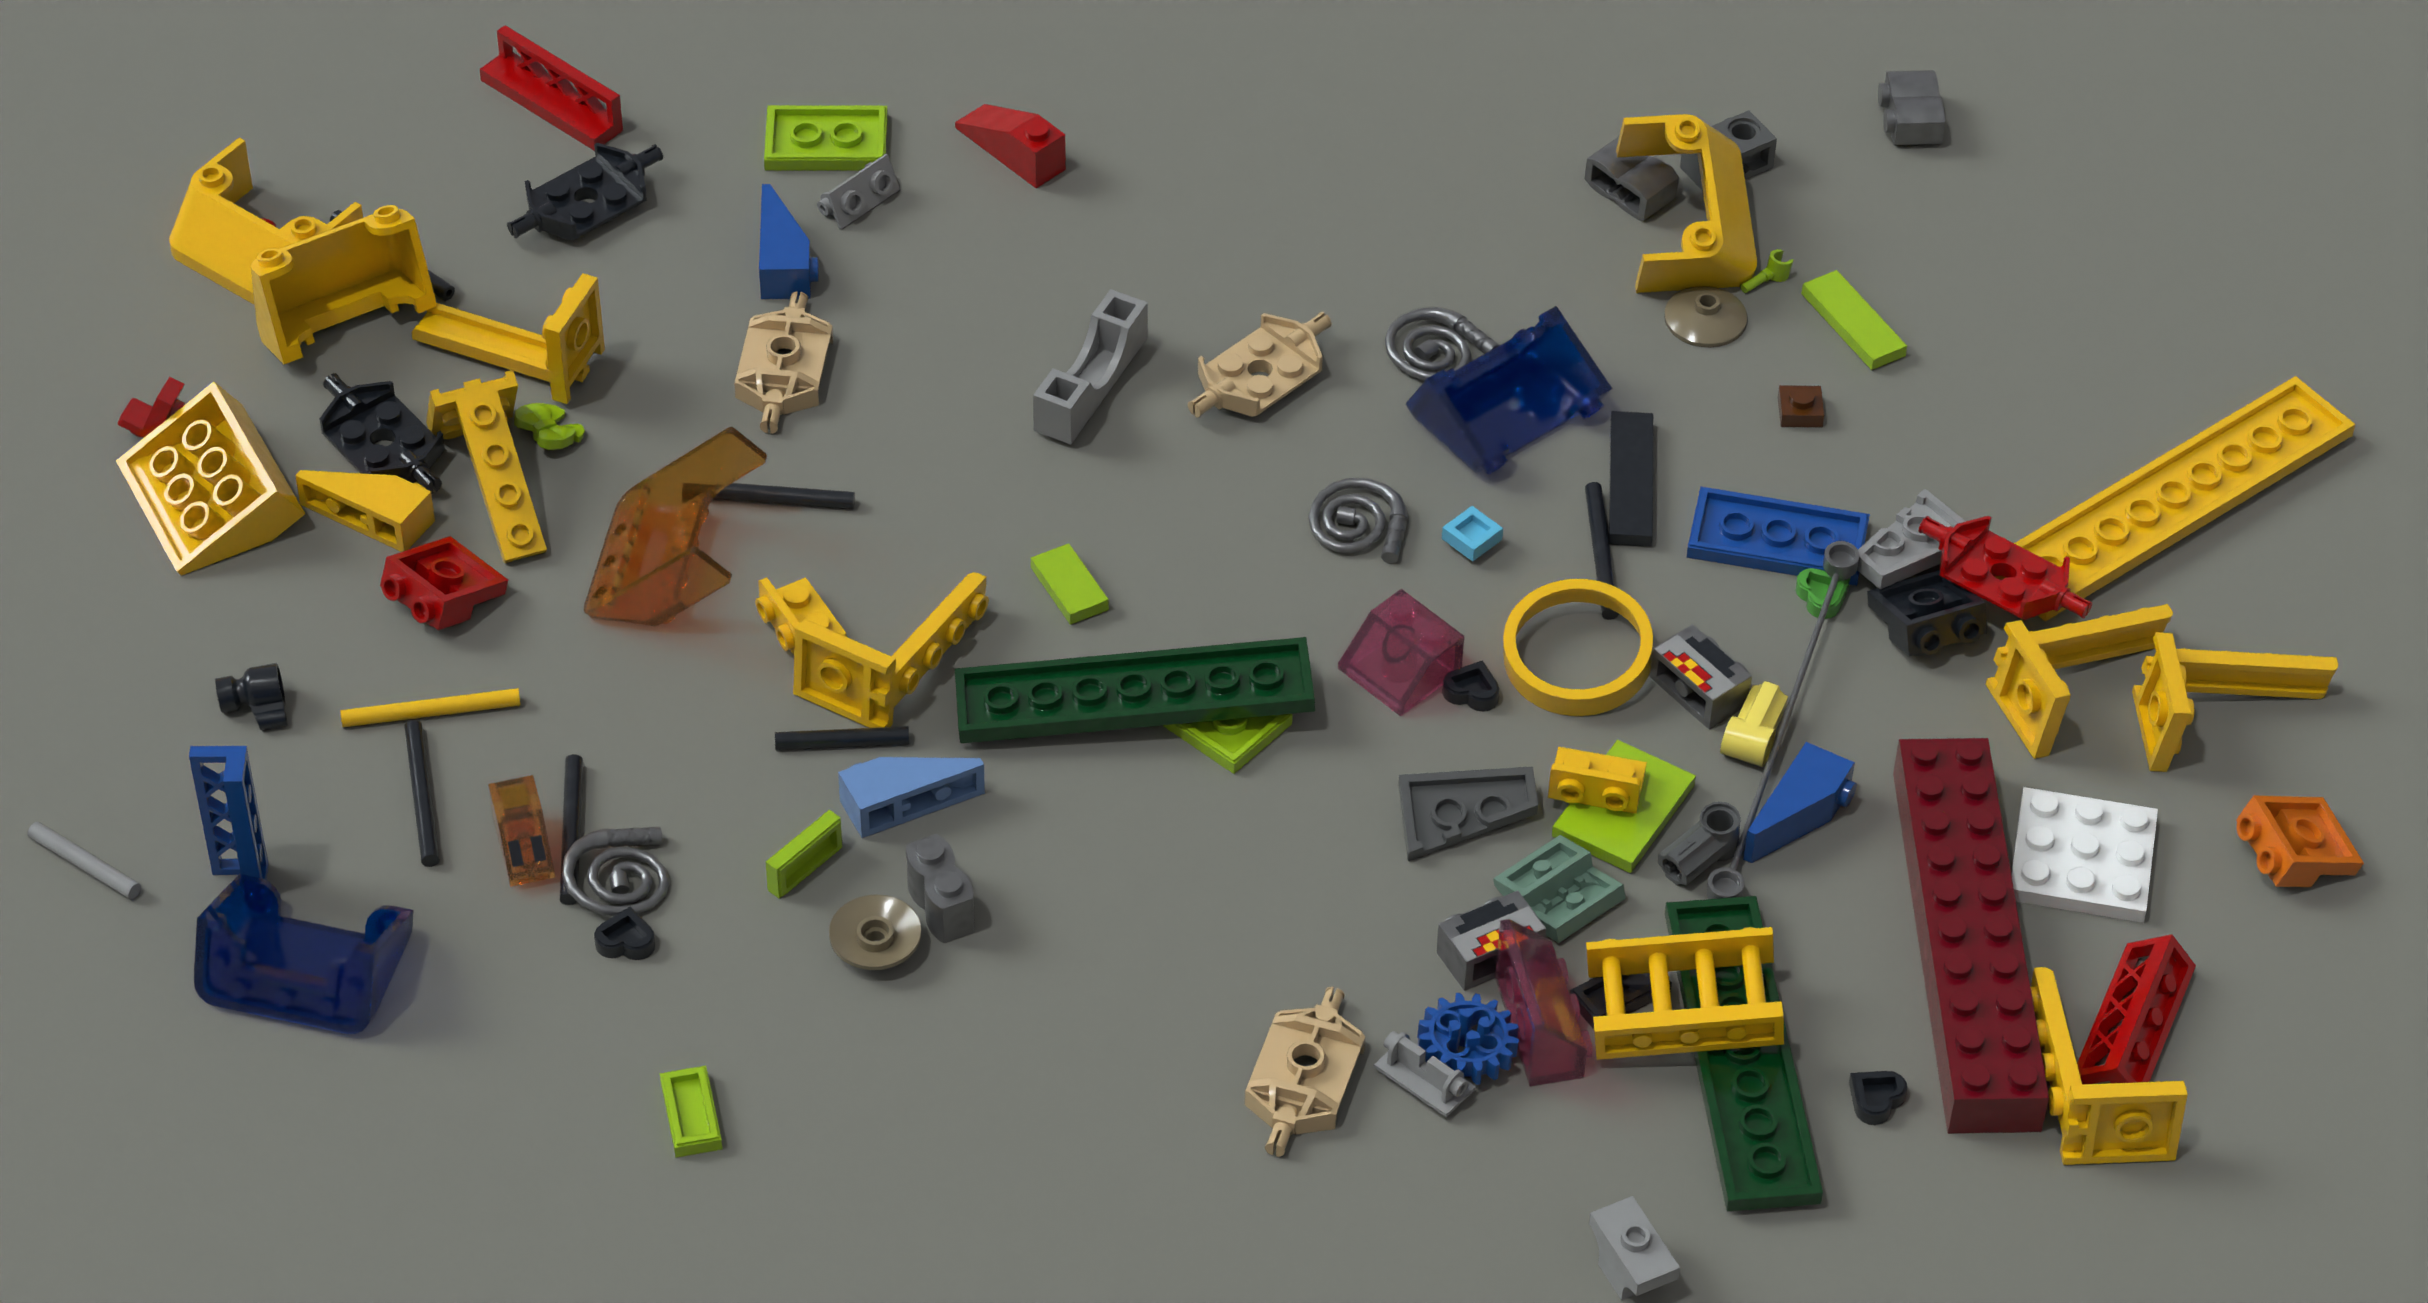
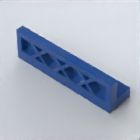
M190 746L189 760L212 875H241L246 900H264L269 863L247 746ZM203 763H225V770L218 774L204 766ZM219 789L225 792L227 803H223L210 795ZM226 819L231 822L233 832L229 833L217 826V824ZM231 848L237 852L238 859H222L221 855Z

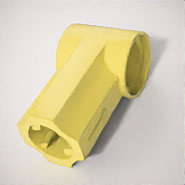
M1766 681L1760 685H1752L1738 717L1732 716L1728 722L1721 743V754L1761 767L1766 765L1774 744L1776 728L1783 716L1788 701V696L1780 690L1778 685Z

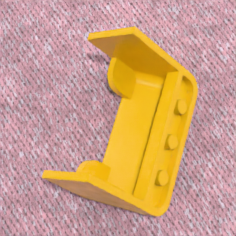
M1690 114L1623 118L1616 149L1617 158L1697 153L1707 221L1695 222L1686 227L1681 239L1682 252L1642 255L1635 284L1636 293L1679 291L1699 286L1716 288L1740 287L1741 284L1754 277L1757 267V256L1741 151L1738 145L1698 117Z
M239 137L193 174L171 231L169 243L171 254L175 260L254 304L251 264L260 252L271 248L280 249L363 218L361 204L354 202L328 224L314 217L300 216L292 219L279 229L234 204L253 189L245 140Z

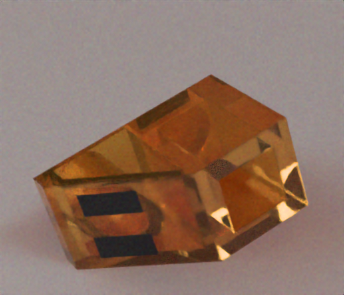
M533 775L488 784L493 821L510 887L555 878L543 811Z

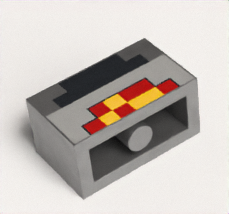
M1692 624L1653 648L1650 678L1705 727L1711 729L1741 710L1750 692L1752 675L1749 674L1743 664L1734 661L1726 654L1712 637L1706 636Z
M1517 890L1503 897H1494L1482 906L1463 914H1454L1444 922L1439 923L1436 953L1465 991L1543 958L1546 927Z

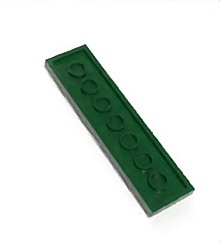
M1306 637L955 668L960 744L1315 712V698Z
M1756 896L1666 902L1665 919L1669 935L1740 930L1747 927L1763 928ZM1761 964L1766 1003L1779 1002L1780 999L1772 964ZM1743 965L1716 967L1715 974L1719 1006L1747 1004ZM1696 969L1676 971L1684 1009L1700 1008ZM1785 1022L1784 1045L1693 1052L1726 1211L1821 1204L1823 1191Z

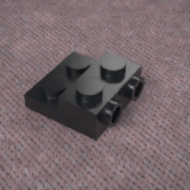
M1940 570L1903 580L1883 589L1876 588L1867 591L1868 607L1888 623L1889 639L1908 656L1932 655L1943 646L1972 643L1978 640L1981 635L1987 634L1986 603L1976 594L1940 576Z

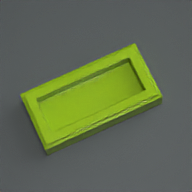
M1069 543L1031 557V569L1070 625L1109 610V599Z
M829 809L765 862L767 889L770 893L780 899L843 847L841 817Z
M706 1065L659 1073L675 1158L723 1150Z

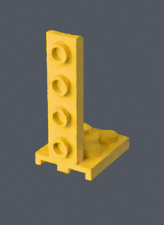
M582 273L575 285L565 291L562 303L556 312L546 318L542 328V335L437 303V307L427 310L419 324L414 327L411 332L412 339L550 382L552 400L568 404L571 400L570 386L575 380L583 382L590 372L587 362L592 354L602 355L605 350L598 278Z
M514 370L506 371L503 378L481 383L480 378L463 382L464 388L440 393L439 389L430 391L426 419L427 427L435 436H437V432L441 431L443 439H452L464 434L503 562L508 563L545 553L547 548L507 423V418L513 417L518 389Z
M976 572L969 573L892 656L804 619L795 628L793 694L866 727H891L893 724L894 707L906 694H912L923 675L929 669L933 670L937 667L946 650L952 644L956 645L960 642L969 625L974 620H980L983 617L989 602L988 596L985 595L987 577Z
M2168 604L2140 608L2136 611L2111 616L2105 615L2097 619L2073 624L2067 623L2062 626L2039 631H2028L2022 620L2005 624L2004 630L2008 635L2005 646L1997 648L1993 660L1998 668L1995 677L1987 678L1985 685L2033 759L2050 755L2066 707L2070 701L2071 694L2068 686L2060 679L2055 669L2154 649L2153 637L2155 632L2163 633L2166 624L2170 622L2173 611Z
M2155 632L2153 640L2156 653L2154 656L2145 657L2141 667L2142 674H2145L2143 685H2134L2132 689L2149 770L2167 772L2174 754H2179L2181 750L2183 732L2186 725H2191L2194 718V703L2191 698L2187 697L2186 692L2322 699L2325 697L2329 683L2338 668L2337 657L2176 649L2173 633Z
M2046 967L2034 968L2030 988L2046 1082L2049 1081L2050 1084L2048 1092L2049 1111L2051 1116H2058L2062 1132L2060 1155L2063 1165L2176 1160L2188 1096L2184 1081L2082 1085L2054 973Z

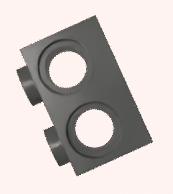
M1749 110L1711 126L1738 145L1741 151L1745 180L1773 168L1777 138ZM1697 153L1681 154L1680 168L1703 191Z

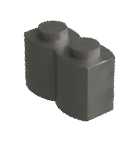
M1886 71L1885 83H1879L1878 104L1879 107L1886 108L1883 115L1884 132L1891 133L1893 144H1942L1945 113L1942 99L1939 96V86L1935 71Z
M1618 136L1587 158L1584 179L1600 195L1615 200L1622 210L1634 218L1644 221L1677 197L1679 176L1670 164L1655 157L1635 156L1617 158Z
M938 834L908 843L906 845L908 890L914 902L925 910L926 923L930 932L942 943L973 934V887L967 875L955 866L954 852L949 843Z

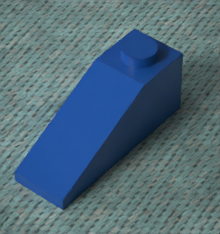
M762 184L759 253L761 299H790L791 294L798 291V299L800 292L805 293L808 299H811V282H819L818 257H810V240L771 184Z
M1806 742L1748 829L1743 860L1750 863L1759 860L1830 822L1840 806L1848 807L1857 788V783L1852 781L1855 762Z

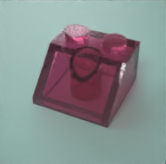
M1400 589L1370 611L1338 662V669L1401 717L1440 688L1447 673L1462 667L1464 635L1403 589Z

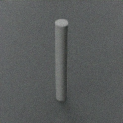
M34 822L28 830L29 838L132 900L140 893L141 884L42 823Z

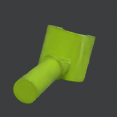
M1781 249L1771 251L1766 268L1741 284V290L1747 293L1770 279L1776 282L1786 281L1790 275L1794 260L1790 259L1787 262H1781L1784 251Z

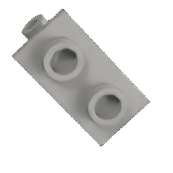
M884 154L874 162H869L865 165L864 169L820 196V201L817 202L819 211L825 216L828 214L834 215L839 229H843L900 190L888 154Z
M1392 1031L1384 1041V1047L1388 1049V1052L1374 1064V1068L1445 1117L1476 1090V1086L1464 1078L1462 1071H1454L1434 1056L1426 1063V1051L1409 1040L1410 1037L1407 1033L1402 1032L1398 1034Z

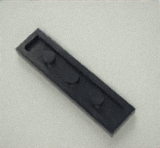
M1611 411L1609 543L1616 545L1652 546L1653 413Z

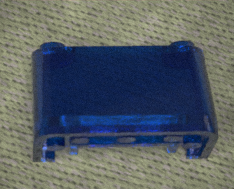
M1557 306L1542 313L1538 317L1539 322L1535 327L1531 326L1526 330L1524 328L1519 330L1509 341L1456 371L1452 368L1445 372L1443 369L1427 378L1405 404L1413 417L1475 473L1484 470L1489 475L1508 462L1506 458L1508 455L1578 415H1581L1583 420L1594 415L1604 407L1601 400L1613 389Z
M239 874L197 917L194 963L195 990L202 1000L213 1006L345 1034H357L362 1032L377 1014L410 940L414 910L383 905L376 908L367 918L365 933L281 916V897L276 887L264 879Z

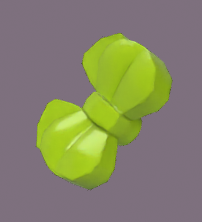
M531 403L515 410L514 425L518 428L532 431L533 439L539 447L544 449H563L573 444V441L581 442L585 433L583 426L578 423L557 425V422L565 417V410L556 405Z

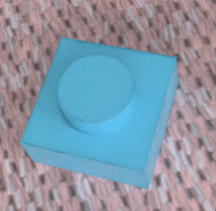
M1474 506L1469 507L1442 527V540L1472 562L1499 543L1503 538V528Z

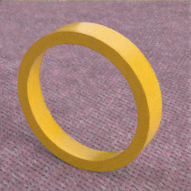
M1566 579L1541 586L1526 595L1514 607L1505 624L1503 657L1506 673L1511 683L1525 699L1553 713L1568 716H1590L1610 711L1630 700L1642 688L1651 671L1653 632L1647 614L1629 594L1604 582L1590 579ZM1571 602L1593 603L1610 608L1626 618L1640 636V648L1630 668L1612 682L1589 689H1568L1554 686L1541 680L1524 665L1516 647L1518 632L1530 618L1549 607Z

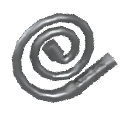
M1439 307L1418 308L1401 315L1389 326L1385 337L1387 355L1393 363L1406 374L1429 382L1453 380L1467 370L1471 355L1468 344L1461 336H1464L1465 339L1474 344L1475 347L1489 358L1495 357L1501 348L1497 342L1487 337V334L1477 329L1469 320L1467 321L1466 316ZM1419 320H1435L1447 325L1449 328L1432 325L1419 327L1409 332L1403 341V355L1415 367H1412L1403 360L1395 350V336L1408 323ZM1422 336H1443L1453 341L1459 347L1462 357L1459 365L1453 370L1434 373V371L1445 370L1453 364L1455 351L1452 346L1444 340L1432 341L1428 339L1415 348L1414 354L1412 344ZM1438 349L1443 350L1446 354L1445 358L1441 361H1426L1437 354Z
M1347 478L1336 481L1317 494L1309 513L1311 532L1322 546L1342 553H1352L1367 549L1376 542L1385 528V515L1380 506L1366 496L1349 494L1341 495L1331 500L1323 510L1322 522L1327 533L1339 540L1350 541L1363 536L1368 525V520L1363 514L1356 512L1355 508L1341 507L1342 505L1358 504L1365 506L1372 511L1375 517V527L1372 533L1365 539L1353 543H1339L1328 538L1320 529L1318 516L1325 499L1338 491L1348 488L1369 489L1382 495L1389 502L1391 511L1389 531H1387L1381 558L1389 564L1398 561L1404 537L1403 532H1405L1406 525L1408 524L1407 508L1400 494L1387 484L1369 478ZM1338 508L1337 523L1354 526L1356 522L1358 523L1357 528L1351 531L1337 528L1332 520L1334 511Z
M661 827L621 828L619 830L604 828L591 832L575 841L564 856L562 877L567 892L581 906L602 915L615 916L630 907L603 905L587 897L577 887L573 875L576 861L584 853L593 849H605L609 846L617 847L607 849L594 858L588 869V884L597 896L608 903L619 905L635 903L647 896L651 888L652 879L649 871L636 862L618 863L609 875L612 892L602 887L598 880V871L601 865L610 859L619 857L638 859L647 863L657 873L659 885L658 890L648 900L631 905V907L637 914L653 909L666 897L670 879L666 868L652 854L637 848L618 846L659 845L662 843ZM625 871L635 872L642 881L640 888L631 893H628L630 888Z

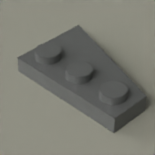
M1533 766L1399 775L1398 787L1408 861L1537 814L1538 799Z

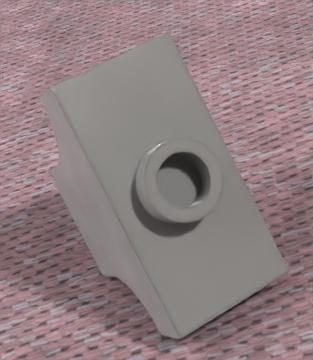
M1633 1196L1590 1213L1589 1225L1594 1232L1599 1248L1598 1265L1621 1300L1634 1295H1641L1679 1279V1265Z

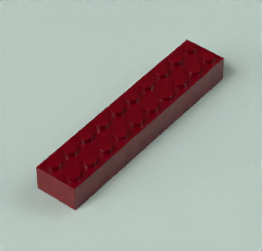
M1899 739L1893 777L1947 1133L2042 1132L2049 1095L1989 739Z

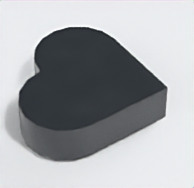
M1482 660L1447 673L1443 679L1442 694L1452 704H1467L1476 711L1484 712L1496 707L1500 688Z
M631 906L596 928L594 933L596 950L606 958H618L624 955L628 959L643 960L648 958L655 950L654 931Z
M1893 1071L1850 1073L1849 1086L1854 1111L1862 1122L1868 1125L1883 1124L1890 1117L1891 1109H1896L1904 1103L1907 1083L1900 1074Z

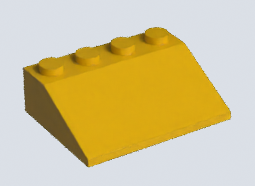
M215 381L116 460L175 570L181 576L271 542L305 515L243 405Z

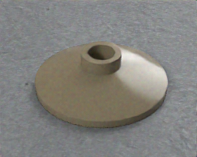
M1699 286L1683 289L1673 295L1665 307L1664 318L1669 331L1679 340L1693 346L1711 348L1727 345L1742 335L1747 324V312L1742 302L1733 294L1716 287Z
M865 895L847 902L838 909L830 922L829 940L834 952L844 962L861 969L882 970L899 965L916 951L921 940V923L913 908L904 901L888 895Z

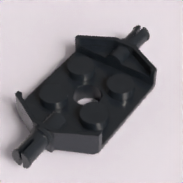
M596 143L594 144L595 157L535 189L531 188L529 180L525 181L529 210L525 215L507 223L510 234L514 235V238H518L520 235L535 228L538 232L545 231L567 240H575L647 201L644 181L645 168L663 160L661 149L654 144L638 154H631L625 150ZM584 199H592V200H595V201L592 202V203H589V202L581 201V200H584Z
M336 373L331 374L332 379L328 375L323 382V386L335 398L319 420L322 434L362 474L396 475L411 483L418 482L431 491V494L434 493L433 489L437 492L441 488L442 481L429 469L445 449L443 433L439 431L437 436H435L395 396L392 381L350 387ZM384 440L393 442L388 446L376 444L377 442Z

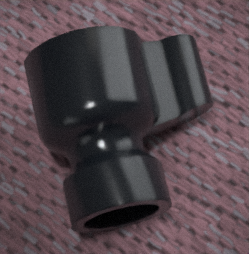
M277 663L250 667L240 679H236L233 676L215 679L218 702L222 713L238 711L241 705H248L255 716L260 730L288 725L285 711L284 687Z

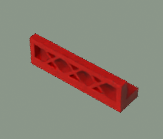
M504 25L497 30L499 55L480 68L482 82L595 151L594 144L600 143L605 145L623 131L619 94L508 26ZM513 47H515L519 55L513 52ZM570 82L573 83V85L575 86V88L577 89V91L573 88V86L571 85ZM599 100H601V101H603L604 103H606V108H607V109H605V108L602 106V104L600 103Z
M2173 934L2127 943L2077 1062L2082 1085L2106 1081L2111 1083L2150 1081L2196 967ZM2149 956L2148 959L2135 968L2140 957ZM2136 987V990L2121 1002L2123 996ZM2123 1019L2122 1024L2107 1035L2108 1031ZM2109 1053L2105 1065L2094 1066Z

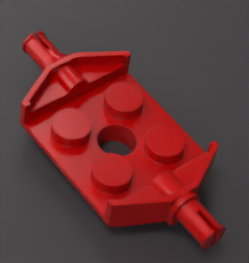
M1929 516L1922 520L1918 532L1940 542L1938 548L1942 551L1940 576L2025 620L2052 610L2058 612L2062 607L2083 619L2090 612L2092 602L2074 594L2068 588L2069 557L2066 556L2061 567L2056 566L2006 538L1991 532L1989 528L1992 517L1990 516L1959 523L1954 527H1947ZM1994 576H2004L2007 578L2000 580Z

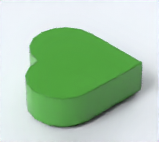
M1810 568L1798 574L1795 591L1800 599L1807 602L1808 612L1818 618L1832 578L1829 577L1826 571ZM1850 578L1837 582L1825 619L1832 618L1839 612L1849 589Z

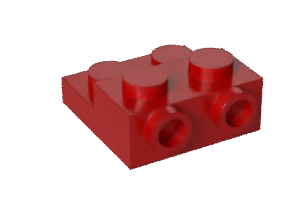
M448 536L386 557L380 586L388 600H398L411 609L412 616L417 622L427 623L437 630H441L470 620L473 606L504 595L509 580L454 538Z

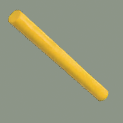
M519 688L344 709L340 710L342 728L521 706Z

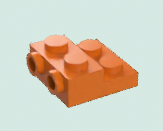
M2253 795L2236 819L2238 836L2240 839L2248 841L2257 854V867L2259 871L2263 874H2268L2276 887H2312L2320 875H2356L2364 864L2324 797Z

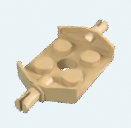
M798 291L793 292L790 296L789 307H784V310L755 315L750 318L734 383L735 398L763 412L760 429L765 433H768L769 425L770 434L778 430L780 415L819 405L818 390L829 343L833 344V326L829 322L805 312L808 296L803 292H800L799 300ZM784 348L792 350L788 354L776 353L779 349Z
M1320 312L1308 322L1300 323L1296 320L1263 313L1261 315L1260 328L1216 358L1204 364V357H1198V375L1205 392L1188 402V409L1191 414L1194 415L1195 413V417H1200L1215 406L1219 410L1224 408L1251 417L1257 416L1322 371L1323 356L1315 336L1331 327L1330 317L1327 314L1325 315L1324 312ZM1254 372H1265V373H1267V374H1269V375H1268V376H1264V375H1255V376H1252L1251 374L1254 373Z
M1334 987L1326 988L1321 1005L1316 1004L1315 1008L1281 1010L1275 1014L1245 1090V1106L1273 1128L1265 1145V1150L1270 1155L1274 1154L1276 1148V1156H1283L1292 1134L1332 1130L1336 1127L1337 1112L1359 1054H1363L1365 1050V1035L1338 1014L1341 1002L1345 997L1344 992L1339 988H1336L1335 994ZM1302 1055H1309L1314 1057L1317 1063L1311 1066H1301L1294 1059Z

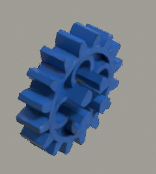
M1456 993L1455 1002L1449 1003L1441 997L1438 999L1437 1009L1431 1007L1425 1009L1424 1020H1419L1418 1046L1426 1051V1063L1434 1056L1454 1071H1462L1464 1077H1471L1475 1085H1479L1481 1075L1486 1074L1491 1079L1496 1080L1498 1079L1499 1068L1509 1071L1512 1057H1517L1518 1024L1510 1023L1512 1015L1510 1010L1497 1012V1000L1494 999L1485 1005L1481 1003L1480 994L1475 993L1472 1001H1465L1461 993ZM1478 1024L1477 1031L1471 1030L1474 1025ZM1459 1045L1465 1047L1464 1051L1458 1053Z

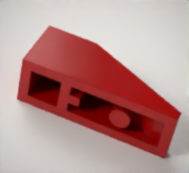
M984 104L955 122V128L1034 188H1038L1066 170L1065 134L1039 114Z

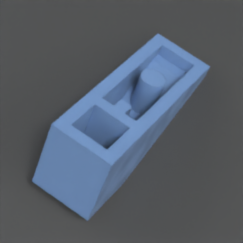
M878 757L864 763L855 764L848 769L838 772L840 802L861 838L985 794L984 763L981 758Z

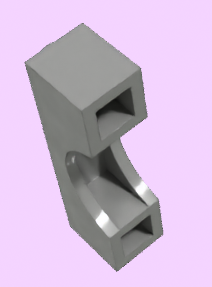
M1112 289L1109 290L1091 315L1085 342L1074 364L1066 373L1052 368L1034 393V431L1068 444L1073 443L1146 341L1148 335V302Z

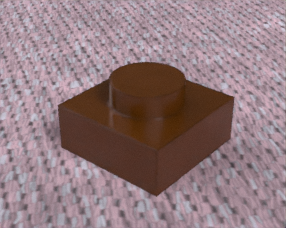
M1779 385L1778 406L1781 427H1823L1824 409L1821 386Z

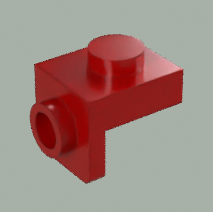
M169 376L153 406L136 398H131L119 418L118 425L129 430L135 436L146 437L185 405V402L178 400L185 384Z

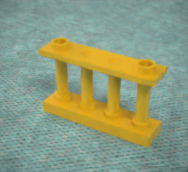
M1747 927L1730 931L1621 940L1605 939L1597 942H1586L1589 978L1603 977L1607 1016L1593 1017L1597 1060L1784 1045L1782 1001L1766 1003L1761 965L1774 963L1772 927ZM1743 965L1747 1004L1719 1006L1715 968ZM1696 969L1700 1008L1672 1010L1668 971ZM1650 973L1654 1012L1626 1014L1622 975Z

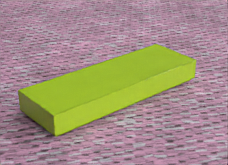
M1837 270L1803 283L1801 294L1871 370L1906 356L1907 345Z

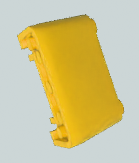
M395 205L382 206L376 209L372 215L286 247L264 250L257 255V258L251 264L256 323L262 343L283 365L303 358L300 345L302 342L306 345L315 343L313 333L383 306L391 313L399 311L398 304L403 303L413 304L418 314L437 307L415 218L407 211L398 209Z

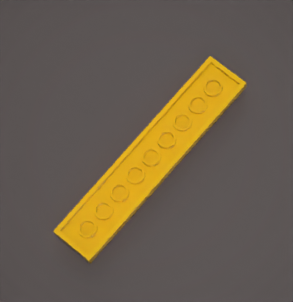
M2294 376L2014 544L2058 567L2063 565L2066 556L2069 557L2068 588L2074 594L2085 598L2352 437L2356 424L2298 377ZM1994 576L2000 580L2007 578L2004 576ZM2062 607L2058 612L2052 610L2038 616L2046 622L2066 609Z

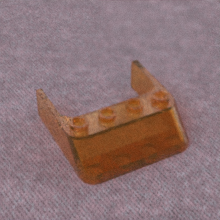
M728 427L630 488L621 497L614 510L584 603L583 610L585 614L594 619L657 626L662 623L667 624L678 613L729 584L732 574L698 548L700 543L698 536L702 524L708 517V506L713 498L728 485L766 462L767 454L734 427Z

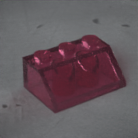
M1510 919L1500 920L1495 980L1505 1011L1510 1010L1512 1013L1510 1023L1518 1024L1519 1026L1518 1052L1529 1086L1584 1078L1586 1058L1592 1057V1043L1589 1032L1587 1030L1581 1031L1578 1023L1580 1021L1579 1002L1576 994H1569L1566 986L1568 985V970L1564 958L1557 959L1551 940Z

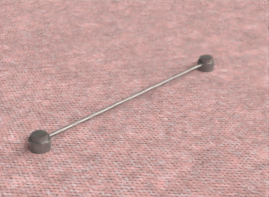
M1836 541L1829 544L1825 549L1823 567L1829 577L1832 578L1730 868H1718L1709 875L1707 884L1708 899L1743 897L1744 878L1736 869L1746 843L1747 831L1755 818L1837 582L1849 579L1858 569L1859 551L1849 542Z

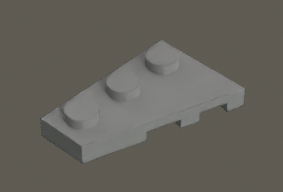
M1924 489L1917 495L1914 505L1910 508L1904 507L1897 513L1896 521L1890 527L1881 528L1858 549L1859 562L1857 571L1879 589H1883L1941 563L1942 551L1938 549L1940 542L1918 532L1922 520L1929 516L1947 527H1954L1956 524L1966 521L1928 490Z

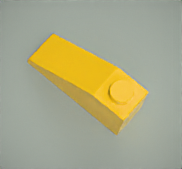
M300 470L295 475L300 505L400 552L408 550L435 522L431 491L418 483H411L396 475Z

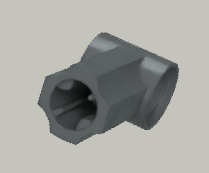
M1714 802L1705 806L1701 811L1700 821L1658 854V864L1665 872V876L1677 886L1679 884L1687 885L1714 862L1725 861L1734 857L1740 837L1741 817L1739 811L1731 804L1725 802Z

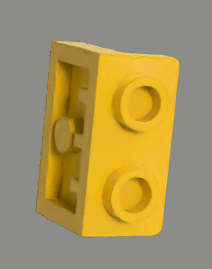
M767 577L758 580L759 598L755 600L757 611L765 623L771 622L775 628L777 639L785 651L791 650L794 655L795 628L804 619L847 637V633L806 577L778 589H775Z
M1558 746L1555 763L1552 764L1550 771L1548 798L1562 800L1567 803H1579L1607 808L1612 811L1637 814L1647 762Z

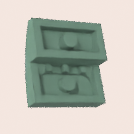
M1562 835L1557 836L1493 878L1494 886L1503 896L1517 890L1520 892L1546 927V935L1557 943H1560L1626 899L1624 884L1593 867L1591 852Z

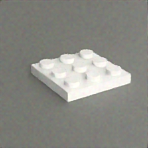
M2023 787L2011 869L2016 902L2144 923L2158 809Z

